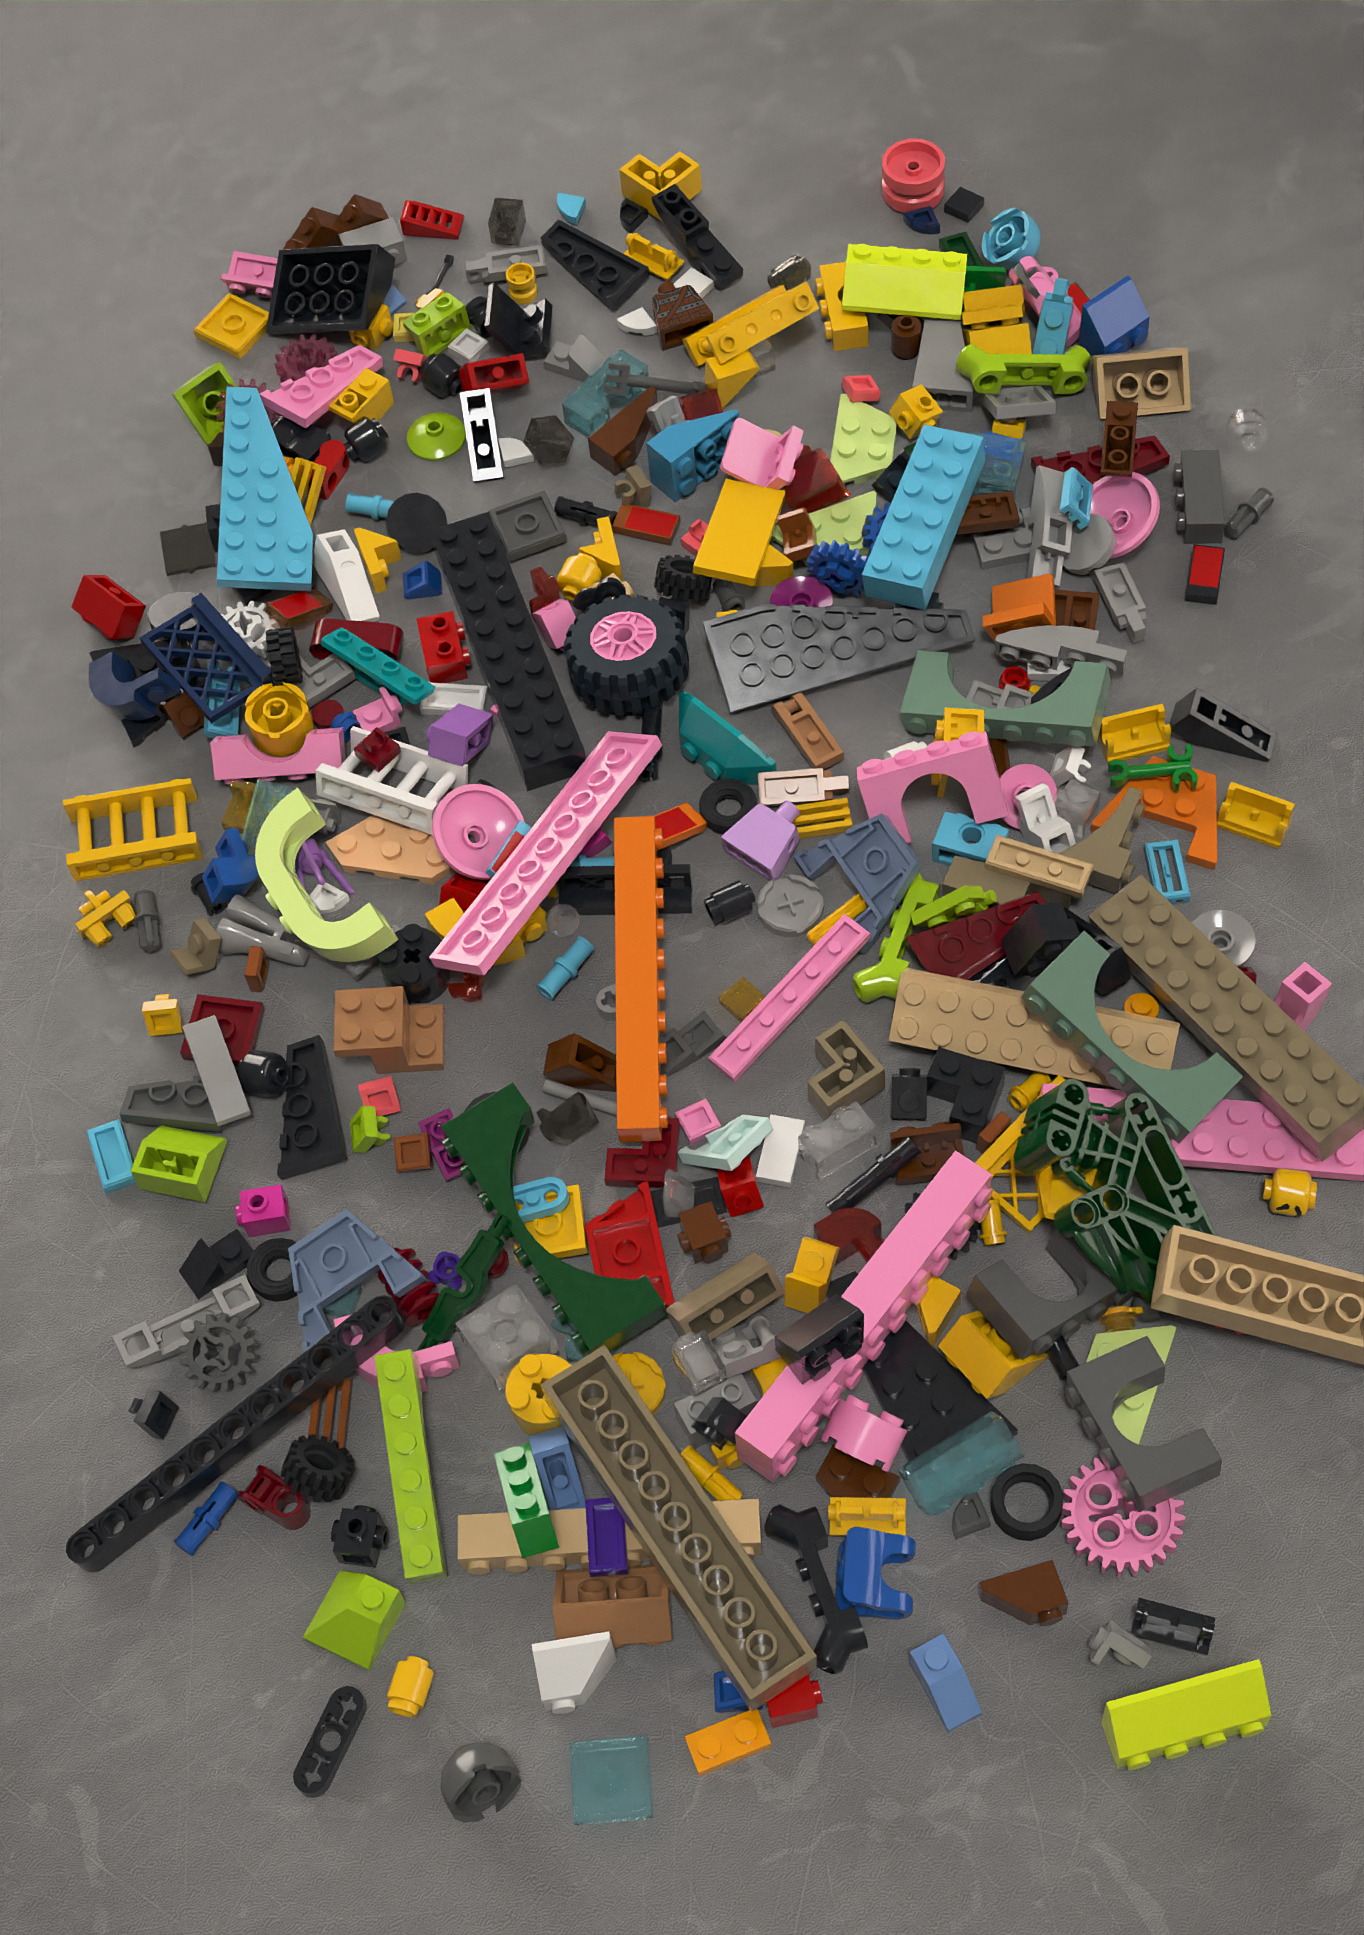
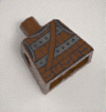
M667 281L658 287L659 294L652 297L653 315L662 351L684 345L682 339L714 322L712 311L691 285L676 288L673 282Z

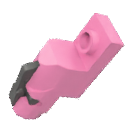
M1027 256L1019 260L1020 262L1010 270L1009 277L1015 285L1020 284L1023 286L1025 300L1040 318L1043 299H1045L1046 292L1053 293L1055 282L1052 281L1045 269L1038 264L1035 258ZM1075 304L1066 343L1067 347H1070L1080 337L1081 313Z

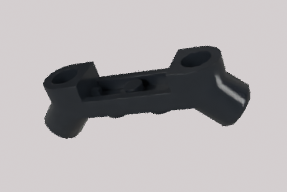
M779 1504L771 1509L765 1522L764 1531L768 1538L798 1551L800 1559L795 1560L799 1576L802 1582L809 1580L814 1593L808 1595L815 1618L822 1616L825 1627L814 1649V1653L817 1656V1667L830 1674L841 1673L851 1653L868 1648L862 1624L855 1606L840 1611L817 1552L828 1548V1535L816 1506L796 1512Z

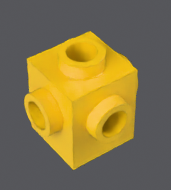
M922 384L901 393L889 411V414L909 439L919 436L923 425L937 427L938 424L936 422L943 413V410Z

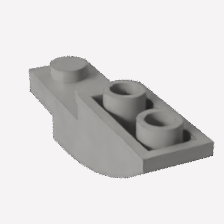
M1039 465L1036 467L1028 525L1034 528L1027 578L1050 573L1054 577V589L1060 586L1064 556L1070 554L1073 522L1068 518L1069 511L1065 514L1060 511L1064 473Z
M1046 625L1027 627L999 634L995 639V655H999L1002 659L1009 662L1022 661L1030 663L1039 670H1057L1060 660H1065L1072 666H1074L1075 661L1107 663L1110 675H1123L1127 665L1128 651L1100 644V631L1073 626Z

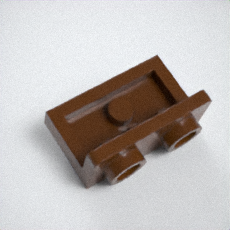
M938 1122L931 1127L917 1129L907 1126L891 1132L890 1150L908 1135L922 1152L897 1172L899 1176L895 1178L896 1184L904 1185L932 1181L955 1150L964 1156L960 1123ZM898 1156L897 1158H895V1159L893 1160V1163H894L895 1161H897V1160L900 1158V1156Z

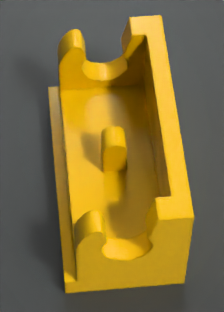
M1163 703L1103 717L1098 742L1107 765L1111 760L1125 761L1168 750L1171 727L1170 724L1165 725V708Z
M1231 782L1227 790L1225 802H1222L1217 828L1279 849L1290 826L1295 804Z

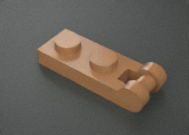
M801 692L792 695L791 700L785 703L780 701L771 706L774 717L779 723L781 722L813 769L823 768L824 770L844 760L843 750Z

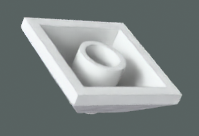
M609 1631L532 1644L541 1700L545 1710H552L555 1714H564L574 1711L575 1706L586 1703L617 1661Z

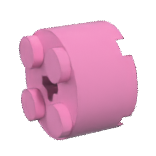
M848 1395L846 1401L840 1398L820 1440L827 1443L829 1438L832 1437L837 1440L835 1448L872 1466L875 1464L876 1459L885 1462L882 1470L889 1472L907 1433V1430L901 1427L904 1420L886 1411H883L881 1417L867 1411L869 1403L855 1396Z

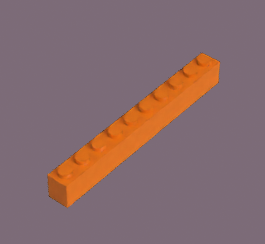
M654 816L614 818L617 1132L620 1142L662 1141V1128H668L667 1107H661V1096H667L668 1094L667 1075H661V1064H667L666 1043H660V1032H666V1012L660 1011V1001L666 1000L665 980H659V970L665 969V950L659 949V939H665L664 918H658V908H664L663 888H658V878H664L663 858H657V849L663 848L662 828H656Z

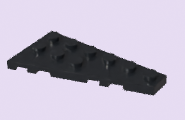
M854 1271L831 1281L826 1293L827 1300L835 1294L842 1296L858 1276V1273ZM906 1320L896 1333L890 1331L883 1340L885 1347L875 1361L869 1359L862 1368L882 1410L904 1420L901 1427L906 1429L907 1433L900 1447L916 1479L1013 1437L1018 1433V1429L982 1394L977 1393L972 1388L971 1383Z

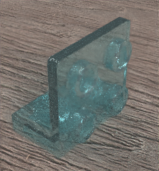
M966 431L967 434L983 437L986 459L971 496L1012 491L1016 501V485L1026 448V440Z

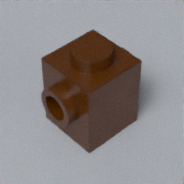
M711 1201L678 1213L680 1229L682 1233L677 1234L684 1254L691 1253L695 1264L702 1261L706 1263L716 1261L724 1253L728 1252L727 1238L732 1237L725 1217L718 1218Z

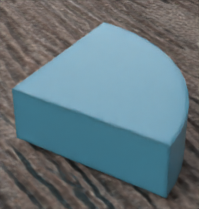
M559 192L557 195V205L560 213L567 222L577 225L586 206L585 197Z

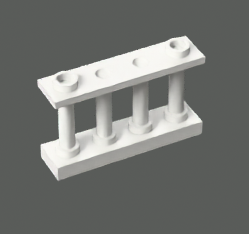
M353 726L350 729L351 754L341 766L335 768L321 763L316 769L317 795L432 835V819L438 802L449 788L456 789L460 786L468 785V764L461 766L428 755L426 750L394 740L399 744L401 753L379 773L373 770L365 778L352 773L362 761L355 756L354 748L371 732ZM392 768L408 773L396 788L380 783ZM420 778L436 783L425 798L409 793Z

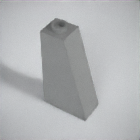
M925 317L913 388L922 384L942 410L972 412L974 392L972 381L956 369L958 356L965 347L960 320Z

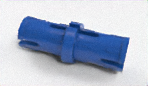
M220 1481L203 1506L195 1508L192 1512L194 1517L173 1542L184 1552L193 1556L210 1531L218 1529L220 1526L218 1521L235 1499L238 1498V1493Z

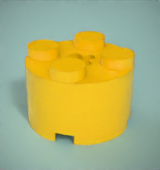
M282 682L283 685L273 686L272 683L262 685L250 694L245 704V720L254 744L262 752L274 757L290 756L298 752L305 742L306 735L310 730L315 729L306 696L302 690L290 683Z
M528 1354L520 1359L519 1363L509 1374L506 1383V1398L514 1420L522 1431L528 1435H534L561 1426L544 1399L541 1384L571 1366L563 1358L552 1354Z

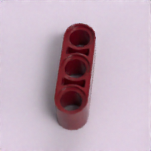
M329 618L319 619L315 623L309 652L318 659L324 660L333 654V652L321 645V639L339 628H344L393 660H398L404 633L402 629L394 624Z

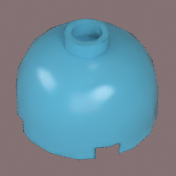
M1017 208L1004 210L994 217L990 222L993 227L990 229L989 234L984 232L981 248L984 257L995 266L1004 267L1006 270L1014 268L1020 262L1019 260L1024 257L1031 256L1034 258L1041 246V234L1038 224L1027 213Z

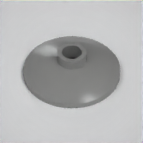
M1212 910L1201 914L1192 922L1214 945L1218 943L1224 944L1225 948L1218 949L1237 967L1246 963L1252 956L1256 944L1255 932L1251 924L1241 915L1228 910Z

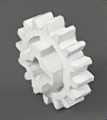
M240 601L234 610L227 606L228 614L221 615L257 655L266 658V630L280 628L274 611H267L264 603L256 608L254 601H250L248 606L245 607Z

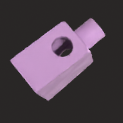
M787 800L781 804L776 812L763 804L756 805L722 835L721 839L725 852L767 880L771 881L774 878L778 880L799 843L798 830L792 822L800 814V811Z

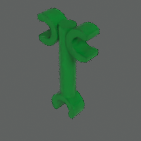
M1186 744L1185 754L1182 756L1174 753L1173 745L1168 746L1166 756L1168 762L1127 766L1122 760H1111L1108 762V772H1119L1120 775L1111 776L1110 787H1121L1126 784L1128 779L1173 775L1171 785L1174 791H1179L1180 780L1183 779L1190 782L1192 790H1196L1198 776L1191 767L1192 746Z

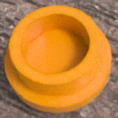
M1135 993L1125 1001L1124 1012L1157 1018L1159 1005L1151 995Z

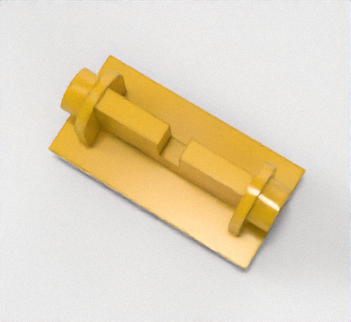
M629 233L625 239L628 249L623 254L648 266L649 272L667 281L685 263L684 260L676 255L675 251L667 250L657 244L652 245L651 241L641 237L638 233Z
M830 1497V1504L828 1506V1519L830 1520L829 1535L846 1536V1533L851 1528L862 1527L906 1536V1498Z

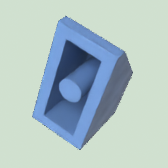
M560 1426L528 1436L549 1510L586 1508L585 1496L567 1434L563 1427Z
M944 1633L910 1651L909 1665L948 1733L982 1715L981 1708L965 1670Z

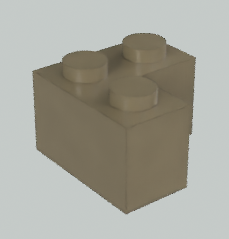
M844 1020L815 1038L816 1058L825 1067V1070L807 1081L808 1100L827 1124L830 1125L885 1089V1068Z

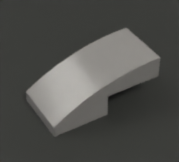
M974 680L966 699L987 708L1014 709L1031 705V698L1034 693L1006 684L1004 690Z

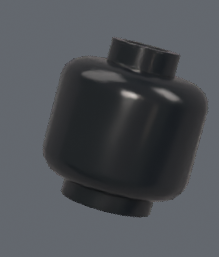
M433 353L423 362L420 368L422 383L441 398H445L450 394L455 396L462 389L459 369L462 366L448 354L439 353L436 355Z
M362 417L345 430L344 437L347 442L344 445L354 460L359 456L361 460L368 462L386 449V439L389 436L375 417L372 420L368 417Z
M251 1051L237 1066L236 1072L242 1089L252 1095L276 1096L284 1089L289 1080V1070L285 1059L280 1054L274 1052Z

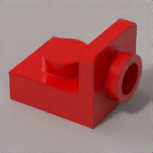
M750 1156L745 1157L741 1164L732 1171L717 1169L721 1193L731 1217L764 1207Z

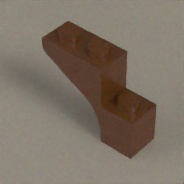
M353 194L340 215L311 207L283 249L341 246L338 234L389 219L380 202Z

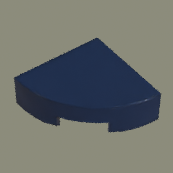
M931 206L903 213L904 223L913 231L922 234L940 233L941 226Z

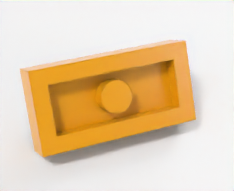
M758 1709L752 1712L750 1710L684 1736L699 1777L772 1747Z

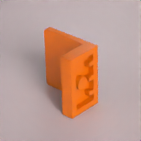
M1044 574L992 587L993 613L983 615L982 621L983 628L994 643L997 635L1012 630L1035 626H1056L1055 590L1052 574Z

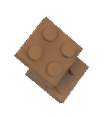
M403 986L335 990L334 1054L336 1057L370 1055L377 1074L444 1070L443 1004L409 1006Z

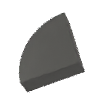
M977 1489L971 1490L964 1495L955 1509L953 1516L955 1540L991 1526L990 1519Z

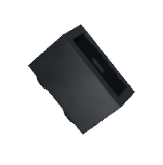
M835 1294L775 1336V1350L802 1385L810 1379H813V1381L819 1380L830 1371L831 1365L842 1357L848 1359L861 1349L864 1342V1313L857 1306Z

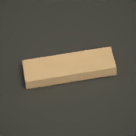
M996 835L986 859L985 868L1082 898L1093 871V864Z

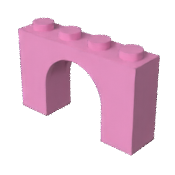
M986 731L982 733L968 732L960 736L959 739L949 742L936 741L929 744L926 748L917 751L904 750L895 754L894 757L884 760L871 759L864 762L862 766L857 767V781L869 819L881 813L888 816L906 843L912 842L911 828L902 797L911 782L926 774H945L959 781L967 792L976 824L1009 816L1006 798Z

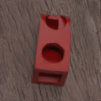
M339 440L324 442L319 449V456L314 461V463L327 467L319 498L324 500L329 499L349 468V459L346 455L345 445ZM312 469L310 481H309V484H308V486H309L308 494H309V491H310V488H311V484H312V480H313L314 473H315V470H314V469Z

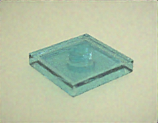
M647 1736L569 1743L575 1825L653 1818Z

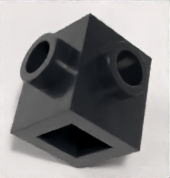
M356 1505L354 1509L342 1508L340 1520L336 1519L334 1521L331 1531V1541L334 1542L333 1553L339 1563L376 1567L379 1549H384L387 1543L388 1527L385 1526L380 1514L374 1508L364 1505Z

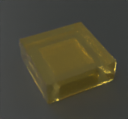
M742 977L719 996V1003L738 1021L742 1022L766 996L745 977Z

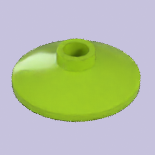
M435 412L426 414L414 421L408 429L406 439L410 451L415 456L428 461H439L452 457L460 451L466 440V431L463 423L454 415Z

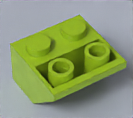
M161 1125L142 1140L130 1172L141 1190L206 1203L227 1144V1139Z

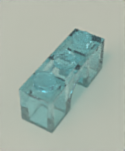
M622 349L614 356L609 357L601 368L593 375L588 376L584 383L573 394H569L562 403L565 424L587 438L611 419L609 403L606 399L619 397L631 403L646 390L645 388L627 386L625 396L603 392L605 385L616 386L617 384L606 380L607 373H619L617 370L608 368L609 361L627 363L631 366L629 374L649 377L648 365Z

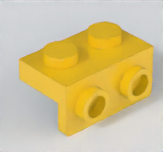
M1020 284L969 291L963 294L965 311L962 312L963 325L971 324V329L989 327L990 321L997 320L1001 321V325L1019 323V317L1026 315L1023 286Z

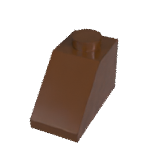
M573 1033L548 1044L543 1075L577 1089L617 1092L616 1054Z
M1053 1560L979 1582L978 1594L982 1602L1028 1625L1040 1623L1041 1626L1053 1625L1063 1619L1062 1615L1067 1614L1068 1600Z

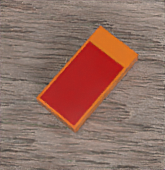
M687 802L654 815L656 828H662L663 848L705 831L707 822Z

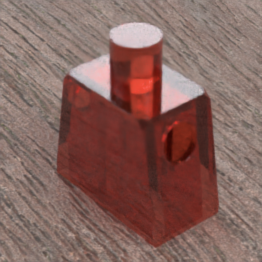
M803 445L800 456L794 462L795 476L789 486H784L786 502L791 511L805 508L809 514L850 497L849 490L823 449L816 448L811 450L809 446Z

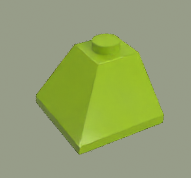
M221 362L208 366L172 394L206 445L210 444L219 432L224 433L227 386L237 387Z
M340 1570L307 1628L303 1639L370 1671L406 1602L398 1589L367 1574Z

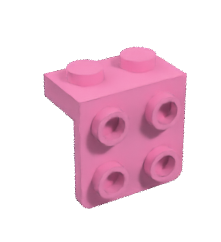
M738 418L733 422L720 468L723 472L746 483L779 490L783 486H789L796 472L793 469L794 462L798 459L803 449V444L800 442L804 430L793 425L779 438L742 418Z

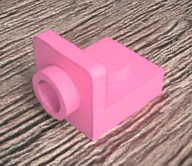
M385 686L379 688L380 699L352 711L356 715L361 729L372 732L378 727L383 732H387L402 726L398 714L403 711L401 704L395 694L389 695Z

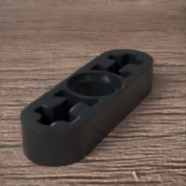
M340 1687L331 1695L294 1770V1784L306 1797H319L329 1789L363 1720L367 1708L366 1701L360 1691L354 1687ZM353 1697V1702L357 1707L354 1711H346L342 1721L348 1727L344 1730L339 1724L330 1722V1720L334 1718L339 1722L343 1714V1710L339 1706L340 1702H348ZM330 1731L337 1732L341 1737L337 1749L331 1752L323 1751L320 1748L322 1736ZM316 1753L321 1759L330 1761V1764L326 1766L321 1762L317 1770L321 1781L319 1783L312 1782L307 1787L304 1775L306 1772L312 1774L315 1771L318 1762L312 1756Z

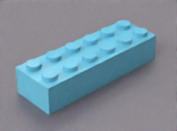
M923 425L863 570L862 579L865 597L926 610L986 460L982 436Z

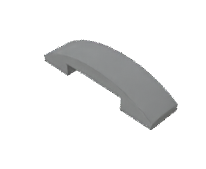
M245 1274L212 1289L214 1296L148 1326L146 1321L112 1336L127 1369L158 1362L184 1352L179 1350L180 1345H188L189 1339L183 1335L184 1332L194 1333L196 1331L193 1324L195 1320L206 1324V1314L215 1315L218 1321L220 1313H227L231 1321L234 1317L244 1319L260 1306V1303ZM219 1328L213 1331L219 1335L227 1329Z

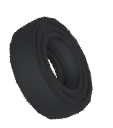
M732 778L720 779L711 783L703 791L699 801L700 815L707 822L706 827L719 834H724L757 805V797L752 788L743 781ZM724 798H734L741 804L740 810L731 816L720 814L716 806Z
M286 1238L269 1239L258 1245L251 1253L247 1263V1278L253 1290L264 1299L279 1302L289 1300L298 1295L294 1292L292 1272L282 1281H273L266 1276V1268L271 1261L278 1258L290 1261L288 1248L294 1245L295 1241Z

